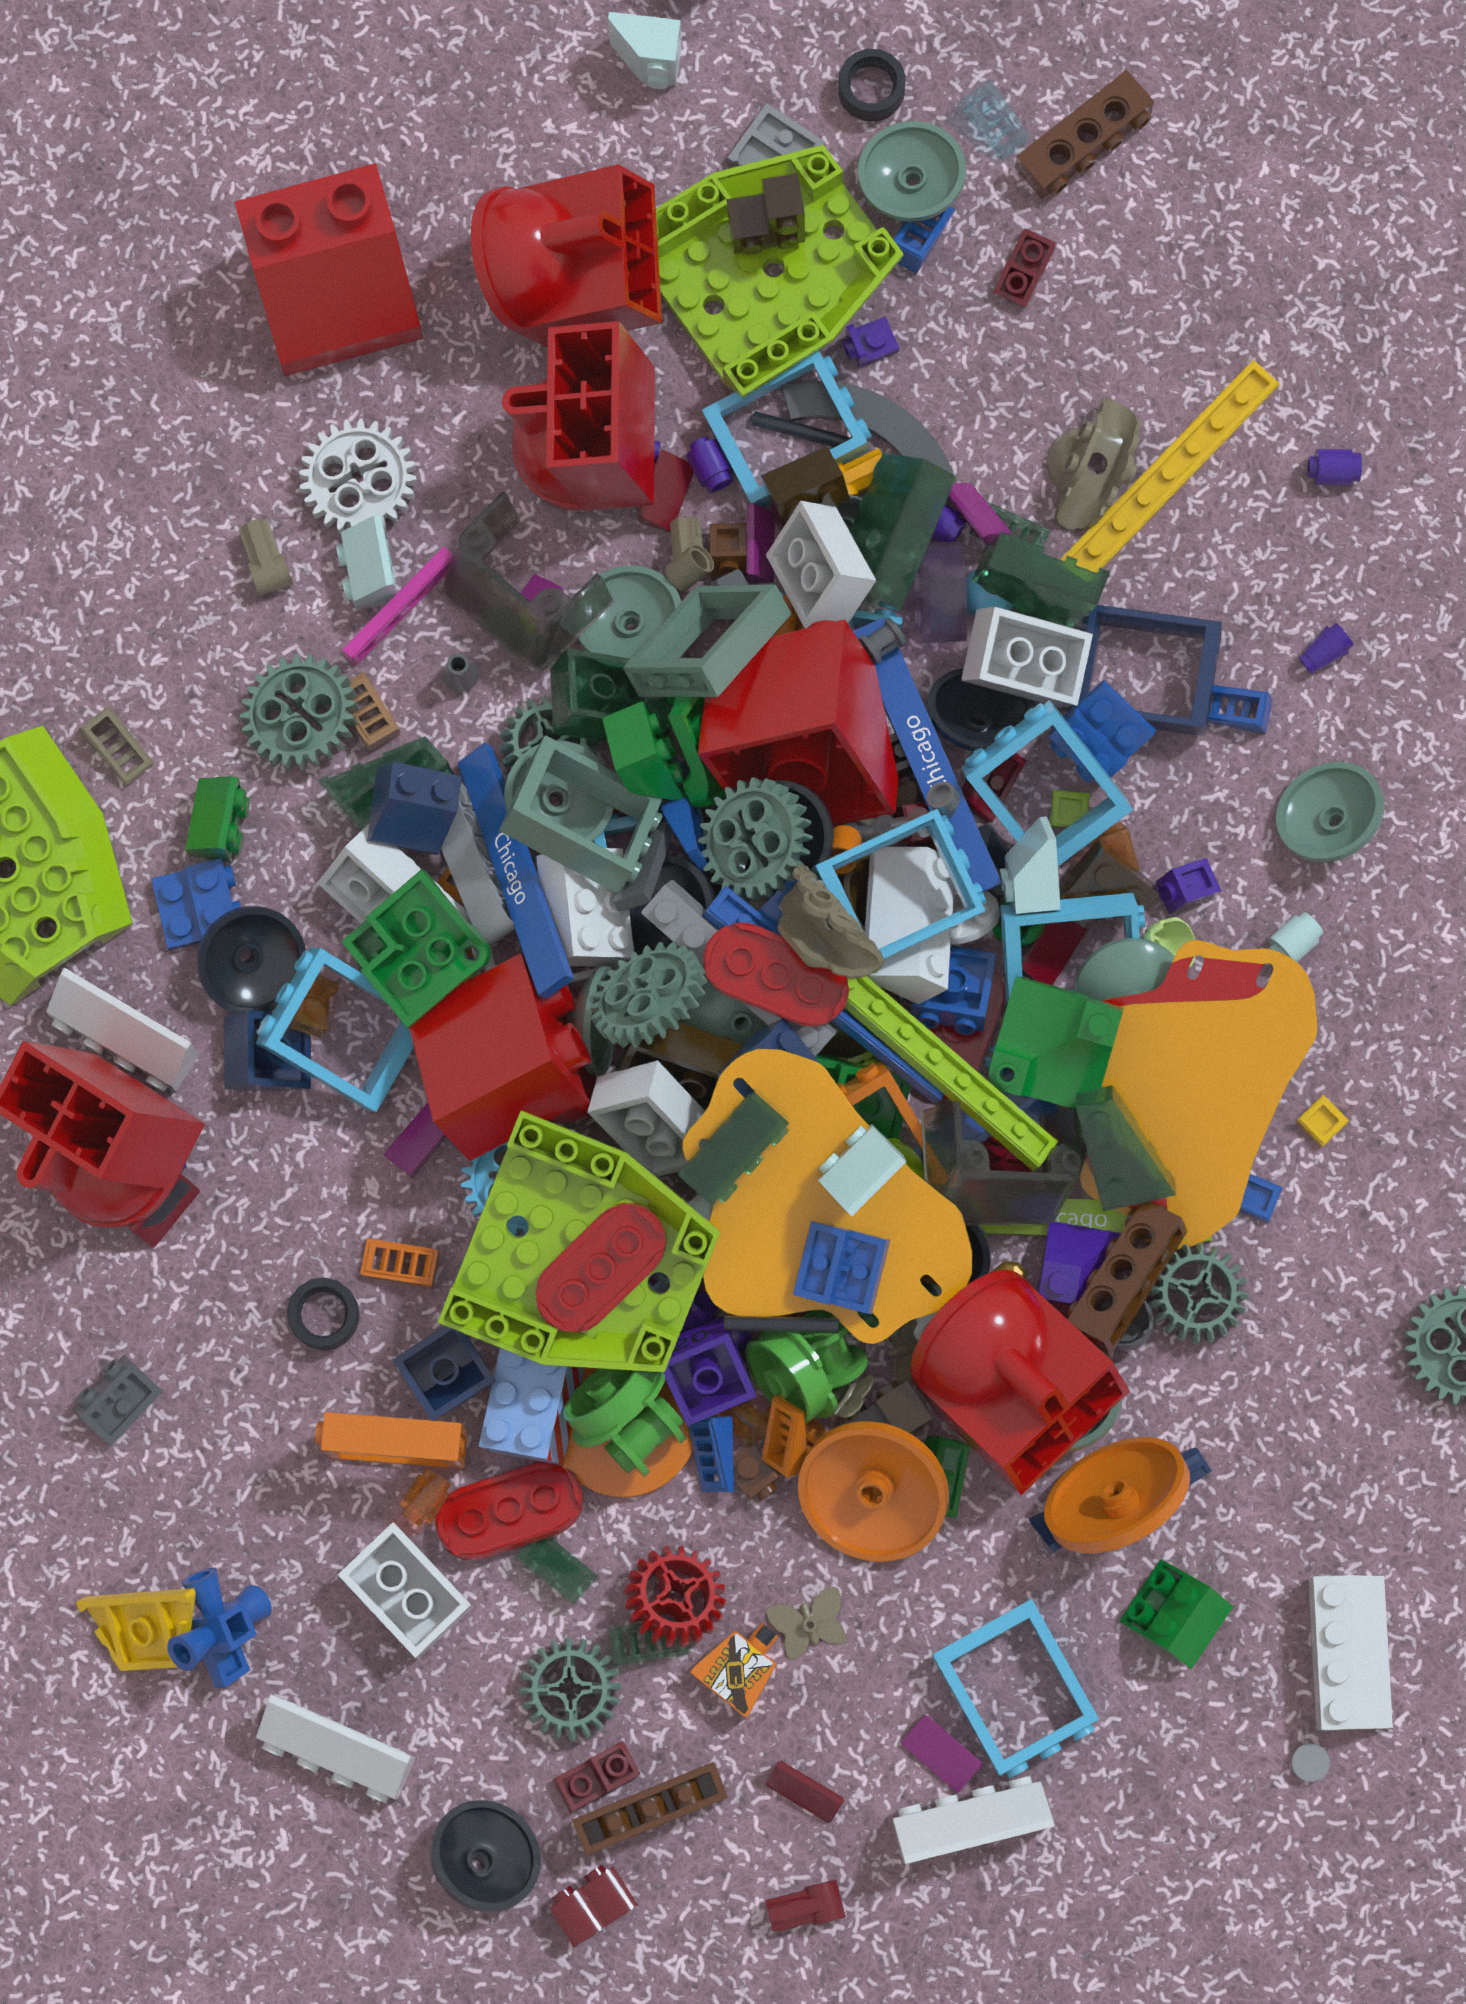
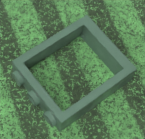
M776 584L696 586L626 663L623 669L639 697H718L787 620L791 612ZM714 619H736L702 658H680Z
M545 735L530 758L499 831L618 894L626 881L633 884L641 870L642 864L637 862L638 858H644L652 843V839L647 836L648 833H654L662 818V814L657 811L663 798L629 793L617 773ZM545 771L638 820L623 858L530 809Z

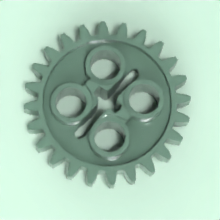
M294 654L292 664L288 665L283 657L279 659L280 668L275 670L268 664L266 665L269 674L267 677L259 674L255 675L259 682L258 687L247 686L246 689L252 695V699H243L241 701L242 705L249 710L240 714L242 721L247 724L242 728V731L247 737H250L247 742L253 750L258 748V755L263 760L269 757V761L275 767L281 760L286 770H290L294 762H296L299 768L304 771L308 760H311L316 767H319L320 756L324 755L331 761L333 756L330 750L333 747L342 751L345 749L340 739L342 737H353L347 726L358 724L354 715L350 714L359 710L357 703L352 700L357 694L352 687H349L351 682L346 675L341 676L342 671L337 665L330 668L326 658H322L317 664L314 656L309 654L305 663H303L298 654ZM299 683H306L303 690L298 693H292L294 686ZM282 693L300 711H306L312 721L323 727L322 731L315 730L297 712L293 713L290 707L284 701L277 698L276 695ZM332 704L328 712L318 714L322 706ZM281 710L280 715L276 719L267 720L268 715L272 711ZM307 731L305 738L301 741H293L299 732Z
M751 778L750 784L739 780L737 790L730 787L725 788L726 799L714 798L718 806L716 811L706 809L705 812L712 819L710 823L700 824V827L708 832L707 836L699 838L698 842L707 845V849L701 853L704 858L710 860L703 869L714 874L711 882L722 885L721 890L726 885L742 899L747 897L759 900L760 895L771 898L773 888L782 892L785 891L784 879L796 881V878L792 876V870L794 867L803 864L799 860L800 855H810V851L803 847V842L813 839V836L803 831L804 828L811 824V820L800 818L807 810L806 806L796 804L799 796L788 792L789 788L787 786L776 785L775 781L769 779L763 781ZM764 807V815L759 819L760 811ZM735 827V835H734V837L731 839V838H730L731 832H732L733 828ZM778 839H780L779 847L775 851V843ZM750 859L751 863L749 869L746 871V863Z
M659 942L654 951L647 945L642 955L638 956L633 951L631 952L630 961L619 960L620 968L617 971H607L610 979L598 983L603 991L592 995L596 1003L590 1006L594 1013L591 1019L602 1036L607 1038L611 1044L618 1042L621 1047H625L631 1042L634 1047H638L642 1039H645L648 1044H652L654 1035L659 1034L660 1037L665 1038L666 1029L671 1027L677 1030L679 1029L677 1021L680 1018H690V1015L687 1013L689 1008L699 1007L695 998L705 994L701 986L707 983L703 976L706 971L694 952H689L685 945L678 948L675 942H672L666 948L662 942Z
M1463 1285L1457 1287L1456 1296H1453L1448 1287L1442 1290V1301L1436 1295H1430L1428 1299L1431 1308L1420 1304L1417 1309L1423 1317L1412 1316L1409 1319V1322L1416 1327V1331L1411 1330L1404 1333L1406 1338L1413 1340V1344L1403 1348V1352L1412 1353L1415 1357L1406 1366H1418L1420 1370L1413 1380L1417 1381L1425 1378L1428 1381L1423 1390L1425 1393L1434 1387L1438 1389L1437 1401H1441L1447 1394L1450 1395L1451 1406H1456L1460 1397L1464 1398L1466 1404V1381L1460 1382L1456 1380L1451 1373L1452 1365L1455 1362L1466 1365V1351L1462 1353L1458 1351L1457 1346L1461 1344V1341L1445 1323V1318H1450L1460 1338L1466 1341V1328L1461 1322L1462 1312L1466 1311V1291ZM1433 1331H1440L1446 1335L1448 1345L1445 1350L1435 1349L1431 1345L1430 1335Z

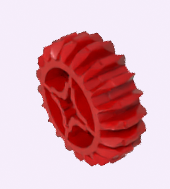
M668 1545L663 1547L661 1556L652 1550L647 1556L648 1561L639 1559L636 1563L638 1571L631 1570L628 1575L631 1584L625 1586L624 1593L631 1598L627 1599L624 1605L626 1609L636 1610L629 1618L630 1623L642 1621L639 1633L643 1635L648 1630H651L653 1632L651 1637L652 1643H657L660 1636L666 1637L665 1644L667 1648L672 1647L675 1638L678 1639L682 1648L688 1645L689 1636L693 1641L699 1643L703 1638L702 1632L711 1634L715 1628L713 1622H720L723 1616L719 1609L725 1607L726 1599L719 1595L724 1593L726 1589L725 1584L714 1583L721 1575L720 1570L708 1572L711 1561L710 1559H705L702 1563L698 1562V1550H694L690 1557L685 1556L683 1545L678 1547L675 1555L672 1554ZM673 1571L686 1574L691 1578L681 1579ZM653 1576H656L659 1581L657 1587L660 1594L655 1597L654 1601L649 1603L646 1595V1585ZM701 1590L704 1608L703 1612L695 1618L692 1613L694 1607L690 1599L695 1596L696 1592ZM670 1591H674V1595L676 1592L683 1595L680 1602H676V1598L674 1601L667 1598ZM664 1613L670 1614L677 1622L666 1620L659 1615Z

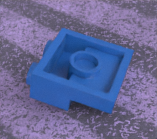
M1105 680L1078 702V706L1072 707L1063 715L1064 719L1110 778L1127 764L1128 758L1149 741L1156 731ZM1052 725L1049 738L1051 739L1050 745L1053 751L1061 758L1069 756L1077 764V773L1084 781L1088 783L1095 781L1099 785Z
M221 858L186 866V870L151 878L169 951L199 944L203 935L215 920L228 911L242 907L240 900L233 902L230 888L236 887L232 866H225Z
M950 946L948 989L920 1004L912 1002L911 1015L927 1029H935L941 1024L953 1026L954 1030L962 1035H972L976 1030L984 1031L997 953Z

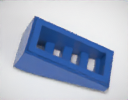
M949 207L938 216L941 217L939 222L932 218L919 221L933 229L932 232L915 224L916 221H905L893 239L904 254L898 264L914 273H918L954 214L955 209ZM911 233L925 241L924 245L909 237L908 234Z
M1219 685L1213 686L1212 695H1214L1211 713L1209 712L1208 723L1266 734L1272 706V698L1269 692ZM1223 697L1229 698L1226 715L1219 714ZM1238 700L1244 701L1241 717L1235 716ZM1252 703L1258 704L1256 719L1250 718Z
M685 796L678 801L671 800L660 806L661 813L695 866L705 873L706 871L703 868L709 862V859L704 858L701 853L707 849L706 845L698 842L699 838L704 837L703 828L700 827L702 823L701 816Z
M708 1417L689 1425V1434L702 1492H734L733 1417ZM714 1474H718L719 1481H714Z

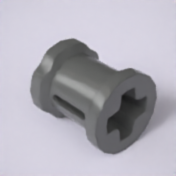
M891 618L884 620V625L869 636L862 635L858 638L875 665L881 663V658L896 647L903 648L907 645L905 636Z

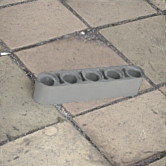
M461 782L457 814L441 850L472 926L478 930L488 945H492L514 930L515 927L468 791Z

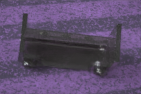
M502 491L461 532L443 583V589L454 606L521 665L530 671H543L554 663L614 603V600L603 578L596 573L572 598L560 589L548 588L539 592L529 601L483 560L490 555L494 547L521 521L508 496Z
M954 1101L921 1111L925 1182L959 1209L965 1224L1042 1226L1052 1223L1057 1218L1083 1166L1079 1107H1071L1039 1116L1040 1126L1058 1141L1043 1161L1042 1172L990 1171L989 1156L986 1148L976 1140L962 1139L960 1102Z

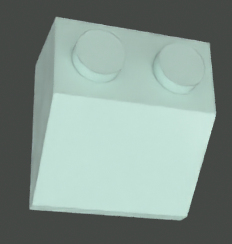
M609 12L610 45L640 82L647 83L649 87L654 89H666L668 85L676 86L682 46L681 20Z
M380 514L374 515L342 531L343 544L336 545L340 566L347 565L349 578L342 579L346 601L353 600L356 610L386 605L397 594L387 533Z
M1047 816L1039 817L1005 855L1006 868L999 869V877L1002 882L1001 890L1004 891L1005 901L1012 902L1016 914L1061 910L1056 837Z
M872 1124L866 1130L860 1125L845 1140L849 1147L839 1157L833 1152L818 1168L822 1172L818 1177V1181L851 1216L906 1163L904 1155Z

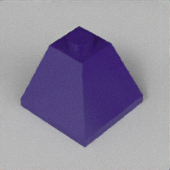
M1049 1220L1037 1292L1049 1300L1072 1304L1074 1301L1080 1300L1086 1291V1283L1090 1274L1095 1269H1100L1106 1259L1105 1254L1109 1244L1114 1238L1118 1239L1121 1233Z

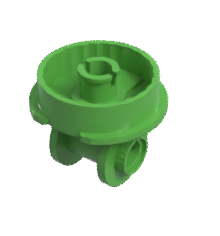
M810 1310L802 1316L805 1318H836L832 1313L825 1310ZM839 1321L838 1334L760 1332V1336L747 1345L746 1358L752 1376L767 1400L772 1404L773 1396L780 1395L805 1412L806 1424L815 1417L828 1418L835 1413L837 1400L832 1393V1389L849 1384L864 1372L868 1365L865 1351L858 1346L848 1345L845 1335L849 1330Z
M596 1369L573 1392L563 1411L564 1419L574 1429L572 1434L574 1442L581 1448H590L609 1440L610 1442L604 1448L627 1473L635 1469L643 1477H646L650 1471L643 1461L654 1452L653 1449L660 1446L670 1436L679 1444L686 1440L685 1435L678 1428L684 1423L678 1413L661 1396L654 1401L664 1384L665 1374L663 1372Z

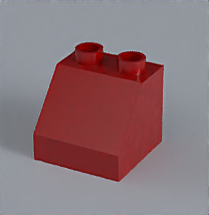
M376 163L234 201L284 377L423 339L399 242Z
M845 619L839 621H817L806 629L772 636L718 697H705L698 755L724 791L726 787L737 790L739 780L750 784L751 778L763 781L769 779L772 781L786 780L797 782L808 787L820 797L829 811L833 827L896 812L898 774L876 667Z

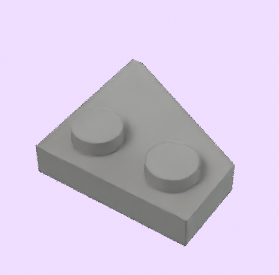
M766 103L727 157V162L734 166H741L819 145L825 146V141Z

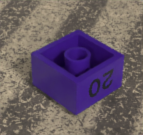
M723 1316L679 1335L666 1370L663 1373L687 1426L757 1397L752 1378L730 1331H724Z

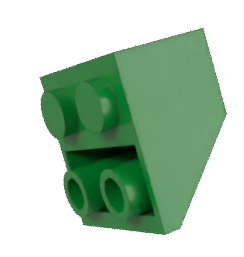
M642 701L602 718L615 771L629 793L676 801L684 798L680 785L685 780L679 763L673 759L674 756L678 755V751L670 735H663L664 728L656 712L650 714Z
M238 777L199 778L185 847L190 857L208 860L221 858L223 862L233 863L234 854L240 855L243 845V833L239 832L241 818L247 819L250 797H246V790L243 788Z
M1160 1559L1119 1622L1171 1658L1192 1669L1234 1606L1210 1586Z

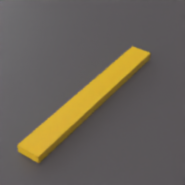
M1252 360L1107 510L1098 523L1092 526L1057 562L1056 566L1079 587L1084 589L1279 387L1280 383L1257 362Z

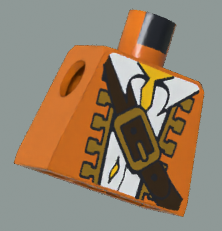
M762 1623L748 1640L737 1631H734L693 1667L690 1673L742 1716L747 1718L777 1665L765 1654L778 1639V1636Z

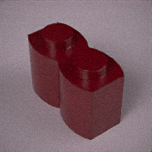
M602 1864L584 1876L587 1884L574 1891L570 1885L552 1897L555 1905L549 1909L573 1947L638 1906L614 1866L606 1870Z

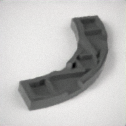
M805 381L782 385L790 421L811 419L843 421L822 381ZM836 382L839 390L846 386L855 403V406L850 408L855 420L863 418L870 433L887 442L901 455V458L912 472L919 486L922 498L944 493L942 486L946 483H957L945 453L930 432L913 415L892 400L873 391Z

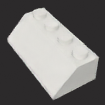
M369 824L344 847L317 883L361 924L366 920L365 917L421 870L398 847L367 841ZM435 882L465 920L472 925L466 909Z
M884 847L870 854L865 933L870 940L876 943L878 949L952 915L954 884L939 852L929 847ZM951 928L884 959L882 967L876 973H872L867 977L878 986L916 1004H920L948 989Z
M64 968L61 972L46 1011L54 1019L51 1025L68 1036H71L73 1031L83 1036L85 1040L82 1044L102 1055L104 1050L115 1055L117 1058L114 1063L133 1074L135 1069H138L147 1074L148 1077L145 1081L156 1089L165 1092L168 1087L177 1092L200 1055L192 1043L68 969Z
M1346 1575L1309 1578L1316 1730L1393 1728L1384 1576Z
M271 1695L268 1700L256 1736L257 1739L264 1741L262 1749L280 1757H283L285 1751L299 1757L296 1764L316 1773L321 1766L334 1772L331 1777L332 1780L352 1788L354 1782L368 1787L366 1795L384 1803H387L389 1797L398 1799L416 1757L275 1695Z
M1031 1776L1008 1781L1010 1789L995 1792L994 1785L972 1790L973 1798L958 1801L957 1794L936 1799V1808L922 1811L920 1804L898 1809L900 1817L892 1818L903 1864L1054 1827V1821L1041 1781L1032 1783Z

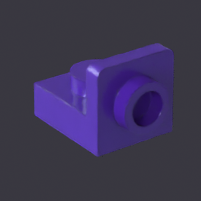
M886 316L857 328L854 327V324L846 326V338L842 339L843 347L849 360L855 358L859 368L898 353L900 349Z
M1207 858L1173 868L1155 882L1160 894L1159 898L1165 904L1169 914L1179 911L1186 905L1213 897L1221 892Z

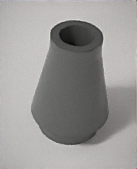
M457 653L449 657L443 668L442 676L448 688L453 691L464 692L471 689L477 683L479 671L471 659ZM458 665L464 667L461 671L453 670Z

